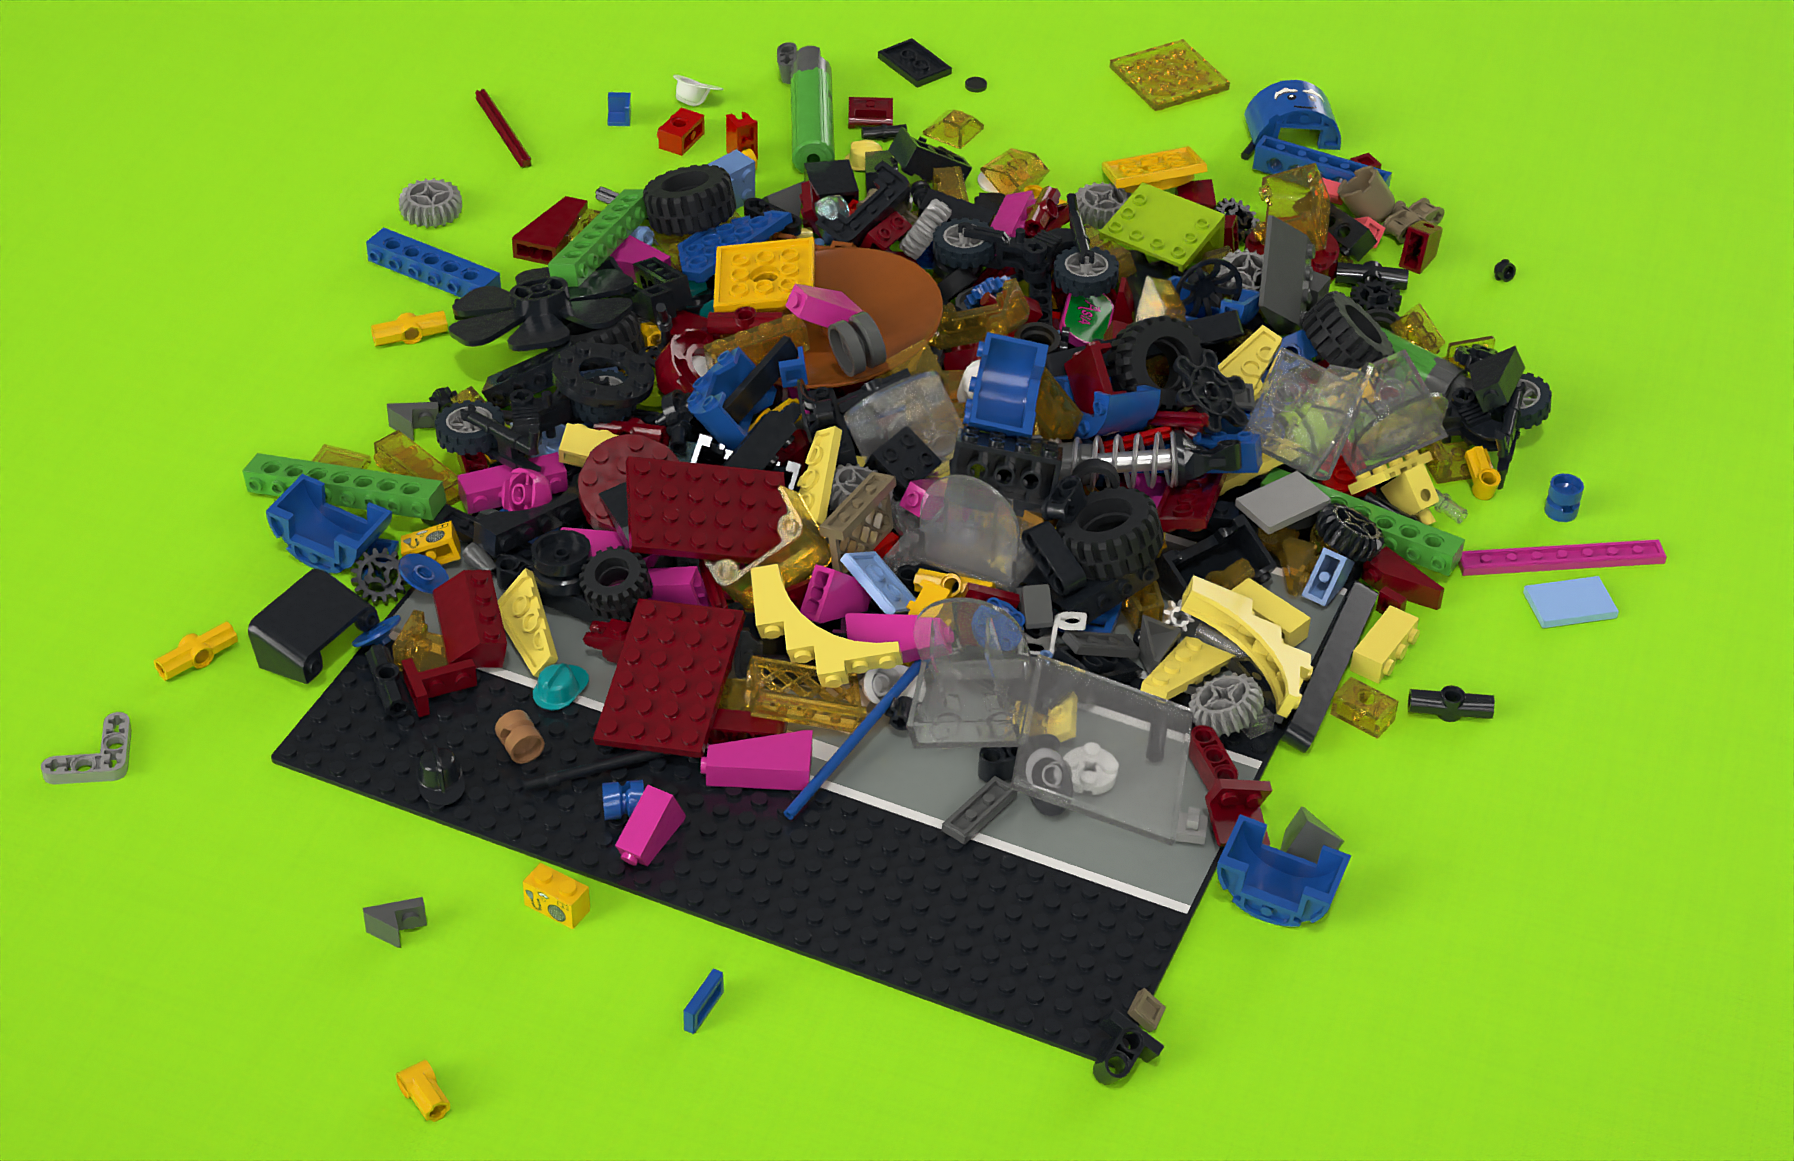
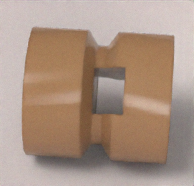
M513 710L504 714L495 725L496 735L514 762L528 763L541 754L545 745L544 739L534 727L526 712Z

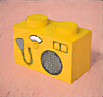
M452 521L401 536L402 557L412 553L422 554L432 558L440 565L461 559L460 540Z
M542 863L523 880L524 904L571 929H574L590 911L589 887Z

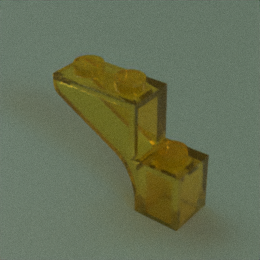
M1259 527L1258 537L1261 542L1281 562L1288 594L1297 597L1302 587L1305 588L1311 576V571H1313L1318 561V545L1298 539L1299 532L1296 529L1284 527L1268 535Z

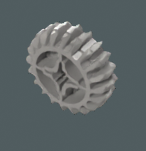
M425 178L424 181L416 180L415 184H408V187L403 188L402 193H400L399 210L401 215H403L404 220L409 221V224H416L417 227L425 226L428 228L429 226H434L436 228L437 225L445 226L446 222L452 223L453 219L458 218L459 213H461L462 196L460 191H458L457 186H452L451 182L445 183L444 179L439 181L435 178L432 180Z
M1103 181L1101 184L1095 182L1092 185L1085 184L1084 188H1079L1078 192L1075 193L1079 214L1083 219V223L1086 224L1087 228H1095V231L1102 229L1132 195L1125 192V188H1116L1112 185V182L1104 184Z
M934 199L929 203L899 244V248L904 254L913 259H918L933 240L935 228L941 226V223L947 221L951 216L952 210L947 207L948 205L940 202L938 199Z
M1246 248L1243 252L1237 249L1234 253L1229 252L1226 257H1223L1224 260L1232 263L1240 272L1242 288L1260 291L1264 254L1259 255L1256 250L1252 253ZM1221 265L1220 272L1216 277H1222L1229 273L1230 270ZM1233 277L1228 282L1218 285L1228 288L1236 287L1235 278ZM1224 294V298L1230 297L1232 300L1233 295Z
M847 463L846 466L838 465L832 483L829 500L830 510L835 511L872 472V470L868 469V466L864 468L860 467L859 464L852 466L850 463ZM893 490L889 493L891 504L893 501Z
M1236 672L1231 676H1227L1224 673L1222 677H1214V680L1210 682L1204 681V686L1196 688V693L1191 695V701L1188 703L1191 713L1190 717L1195 726H1209L1213 728L1218 737L1222 734L1229 736L1232 732L1236 731L1239 733L1240 729L1249 728V723L1257 722V716L1263 714L1262 708L1265 707L1263 693L1258 683L1254 681L1253 677H1247L1246 674L1238 676Z

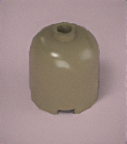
M1371 165L1362 167L1354 171L1355 176L1348 182L1346 179L1342 181L1337 193L1355 218L1369 216L1377 223H1383L1394 208L1395 198L1377 169H1374Z

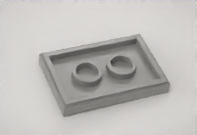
M1295 471L1236 498L1235 506L1269 535L1323 510L1325 506L1331 503V498L1300 472Z

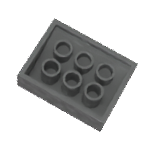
M1268 215L1258 306L1277 335H1290L1303 329V316L1308 312L1306 311L1307 303L1311 301V291L1308 287L1309 281L1313 280L1311 259L1315 258V245L1311 243L1308 235L1275 216Z

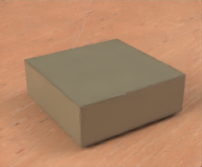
M1143 988L1137 992L1127 1013L1150 1033L1157 1028L1166 1007Z

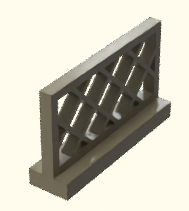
M872 471L819 526L820 536L829 538L832 568L834 570L850 575V571L840 561L845 553L873 551L893 529L889 493L896 486L895 476Z

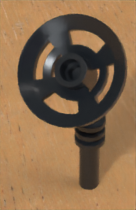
M664 303L656 305L658 315L656 321L658 329L661 331V343L658 346L643 347L638 352V355L645 357L646 361L653 368H655L656 358L671 340L673 323Z

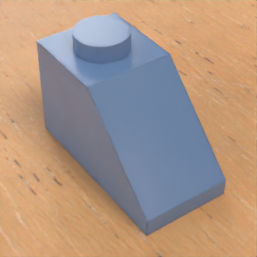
M1323 548L1301 596L1326 607L1343 588L1355 562L1327 548Z

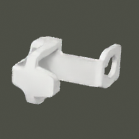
M1062 612L1054 617L1052 635H1045L1039 639H1034L1024 634L1023 630L1022 639L1017 644L1018 652L1039 655L1041 651H1024V644L1031 643L1041 644L1044 650H1048L1054 655L1057 644V629L1085 630L1087 614L1082 612ZM1074 618L1078 619L1079 622L1071 624L1065 622V620Z

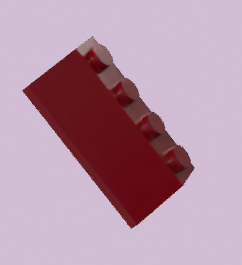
M463 570L433 590V599L447 665L473 659L476 668H503L507 639L491 570Z

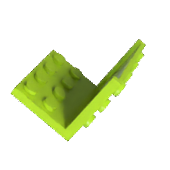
M1142 182L1100 230L1099 239H1110L1178 267V271L1183 272L1191 262L1197 264L1200 261L1211 258L1223 259L1225 214ZM1214 264L1203 267L1213 270Z

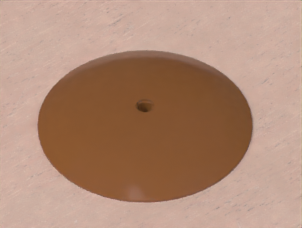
M858 247L815 250V287L843 292L860 309L872 317L885 344L887 355L885 363L874 368L866 366L864 372L853 377L848 376L841 369L833 354L828 337V328L800 319L789 309L779 311L785 313L786 330L784 334H759L751 340H742L737 334H720V340L725 351L729 350L731 352L739 346L757 366L785 335L791 338L796 348L803 346L808 378L807 389L852 385L888 373L916 356L930 342L938 330L943 314V300L939 287L931 275L916 263L902 256L882 250ZM781 377L774 384L782 386Z

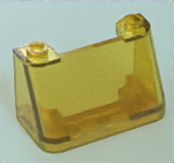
M1316 163L1263 177L1259 194L1261 200L1267 203L1265 223L1263 221L1257 222L1256 228L1253 229L1256 241H1260L1262 245H1265L1268 215H1273L1308 235L1311 243L1315 245V252L1326 249L1330 197Z
M1016 278L1004 281L1003 292L997 293L996 296L997 304L956 312L952 302L947 303V306L943 305V314L938 330L923 349H926L927 346H935L937 349L942 350L985 341L987 332L1007 336L1028 321L1030 308Z

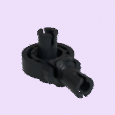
M675 389L662 397L663 412L655 415L654 420L656 425L666 426V431L671 436L670 450L673 449L674 453L681 454L686 451V439L692 437V430L697 428L698 420L688 409L687 400L692 392L684 393L681 390Z

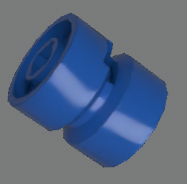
M1564 473L1552 477L1544 507L1545 513L1549 518L1558 522H1569L1577 517L1584 490V484L1580 478Z
M643 780L626 781L623 786L619 782L602 783L605 820L621 819L623 814H627L629 818L631 817L644 792Z

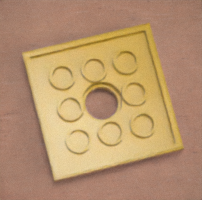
M1189 146L1101 163L1102 171L1116 188H1125L1127 193H1133L1142 182L1161 190L1178 187L1192 181L1195 178L1194 174L1208 172L1207 164Z
M814 237L717 247L714 312H735L738 308L745 306L754 308L756 312H779L788 309L786 303L795 284L815 287Z

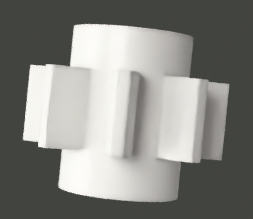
M1169 600V607L1166 610H1160L1165 618L1162 622L1174 627L1179 626L1182 631L1186 632V625L1195 620L1191 618V615L1181 611L1182 600L1178 601L1177 606L1173 601ZM1174 612L1182 615L1181 620L1173 617Z

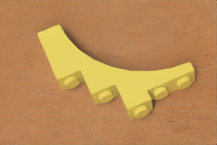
M778 564L751 568L756 627L761 639H775L785 635L786 650L791 663H807L815 659L817 676L822 688H837L842 684H848V673L861 674L872 669H891L896 665L903 664L898 641L884 643L853 641L833 635L812 623L801 614L790 600L785 590Z
M1193 575L1182 595L1181 611L1202 620L1220 631L1253 660L1271 687L1276 702V713L1287 718L1291 710H1296L1301 702L1302 694L1299 693V689L1303 681L1307 682L1312 675L1311 654L1285 644L1284 639L1281 638V626L1255 616V611H1252L1253 599Z

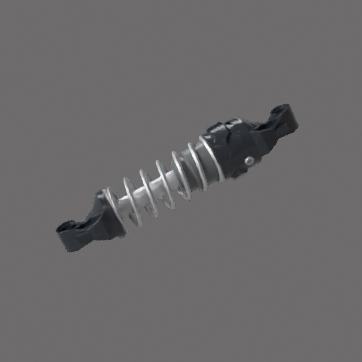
M1172 430L1170 432V449H1165L1162 434L1158 431L1154 437L1153 450H1145L1143 438L1140 433H1137L1134 437L1133 451L1126 452L1123 440L1117 434L1114 437L1113 452L1105 453L1103 442L1099 435L1094 438L1093 444H1083L1079 437H1076L1074 442L1063 443L1059 438L1055 440L1051 438L1049 440V438L1044 439L1041 435H1032L1031 437L1032 442L1043 443V441H1053L1058 443L1059 447H1063L1059 480L1071 475L1073 469L1080 462L1087 459L1108 461L1116 468L1118 473H1124L1129 489L1135 487L1136 475L1140 471H1144L1147 485L1153 489L1156 484L1157 470H1164L1167 484L1173 488V486L1186 487L1191 479H1195L1210 470L1231 472L1242 468L1241 441L1233 439L1222 440L1217 443V446L1209 450L1195 444L1182 430H1175V432ZM952 459L949 460V469H950V470H951V465H952ZM1090 473L1081 478L1082 485H1086L1089 492L1094 491L1095 483L1099 480V473ZM1104 475L1107 488L1111 487L1109 479Z

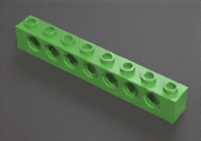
M624 189L548 263L550 276L565 279L568 287H579L648 217L643 199L644 189Z
M257 453L242 470L248 492L278 497L301 474L325 483L326 503L336 506L367 510V504L371 502L392 511L394 515L434 520L447 502L443 482L440 480Z
M1275 467L1262 481L1261 487L1291 473ZM1309 480L1331 498L1332 504H1345L1347 507H1353L1354 510L1369 517V520L1376 523V527L1381 529V533L1385 537V543L1382 547L1387 546L1403 559L1448 577L1461 560L1465 539Z

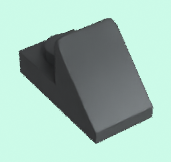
M438 402L387 404L389 427L414 441V429L435 428L436 416L439 413Z
M1030 585L1015 588V593L1019 594L1020 597L1018 608L1025 617L1024 624L1026 629L1053 627L1049 585Z
M423 897L363 908L366 932L398 948H401L399 930L427 925Z

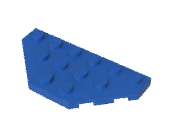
M771 210L764 212V216H757L750 219V215L732 219V223L722 224L715 228L712 227L704 232H696L678 244L682 273L687 275L688 280L695 281V283L708 281L709 277L715 274L716 250L718 246L765 242L769 240L770 236L782 231L786 225L793 221L791 213Z

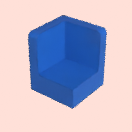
M608 92V126H630L631 93Z
M803 346L797 347L799 359L779 362L783 388L797 386V379L800 378L803 379L805 385L808 384Z

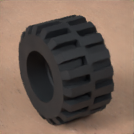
M612 546L606 547V551H597L596 556H590L587 559L588 564H583L581 568L582 573L579 574L580 586L591 611H594L595 615L598 617L602 615L603 619L609 620L611 617L620 620L621 617H626L627 619L632 617L631 614L634 613L639 598L648 599L652 597L653 582L646 563L638 552H630L629 548L625 550L624 546H618L617 549H613ZM624 580L622 583L618 585L609 586L611 583L615 581Z

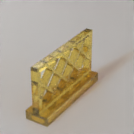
M751 656L749 660L753 703L750 707L751 716L853 733L866 718V707L861 705L858 676L856 673H848L850 688L847 690L842 685L832 688L839 694L834 697L825 690L828 687L822 688L821 685L811 678L812 676L818 677L815 666ZM758 667L767 668L771 674L766 676ZM785 672L794 673L798 678L793 681ZM775 678H778V679H780L786 686H784L783 688H780V687H779L775 682H773L772 680L775 679ZM804 682L813 690L808 693L799 684ZM765 685L770 690L760 689V687ZM793 690L797 695L786 692ZM819 694L823 699L814 698V696ZM846 699L850 704L842 703L840 701Z

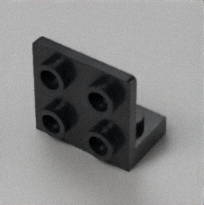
M905 426L871 454L864 468L868 466V469L872 471L878 470V473L895 476L896 486L893 489V499L900 504L910 481L925 479L942 464V461L908 426Z

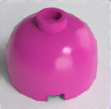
M517 468L510 472L513 474L510 480L505 479L501 493L502 506L508 511L536 508L552 500V488L549 480L538 471Z

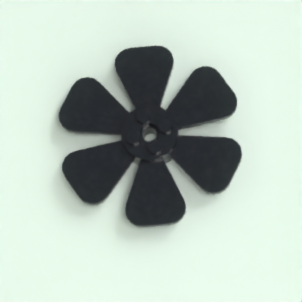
M548 267L526 270L516 275V285L510 292L496 286H484L473 289L452 305L453 313L456 316L479 317L453 323L449 326V334L453 339L465 346L476 347L496 340L519 325L520 327L507 340L509 349L513 351H529L560 346L571 338L569 329L562 323L566 319L588 328L602 329L617 324L634 309L633 301L630 298L606 297L621 295L631 291L634 288V280L619 270L602 269L593 272L579 287H568L565 279L550 276Z

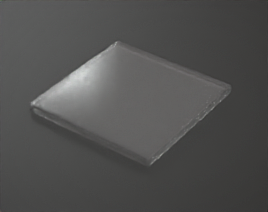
M1038 654L1034 661L1010 789L1172 846L1176 840L1194 713L1193 709Z

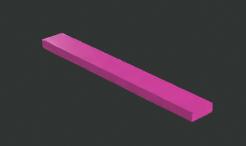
M1659 540L1463 551L1458 565L1462 576L1665 564L1667 556Z

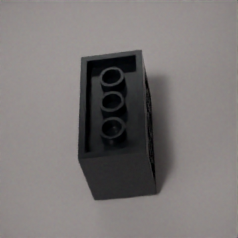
M972 426L958 428L945 503L1023 517L1024 510L1041 513L1044 499L1049 496L1058 484L1063 447H1059V444L1053 441L1038 443L1032 442L1031 438L1017 436L1016 438L1006 437L1005 433L990 431V433L980 432L979 428Z

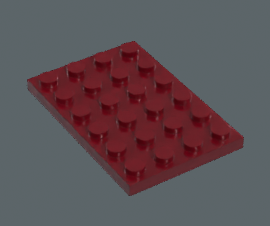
M633 456L627 457L626 484L630 552L759 565L778 564L780 567L789 566L791 559L784 472Z
M639 598L593 737L595 745L702 758L746 618L744 610Z

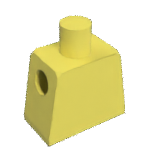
M1424 463L1403 472L1380 488L1390 504L1401 511L1417 516V520L1426 525L1436 522L1429 508L1439 502V497Z

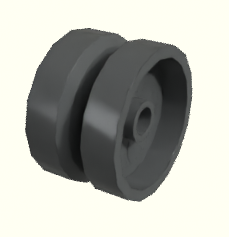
M859 312L849 317L848 322L840 320L828 327V337L833 354L841 369L848 376L853 377L864 372L866 366L874 368L886 362V348L882 335L876 323L867 312Z

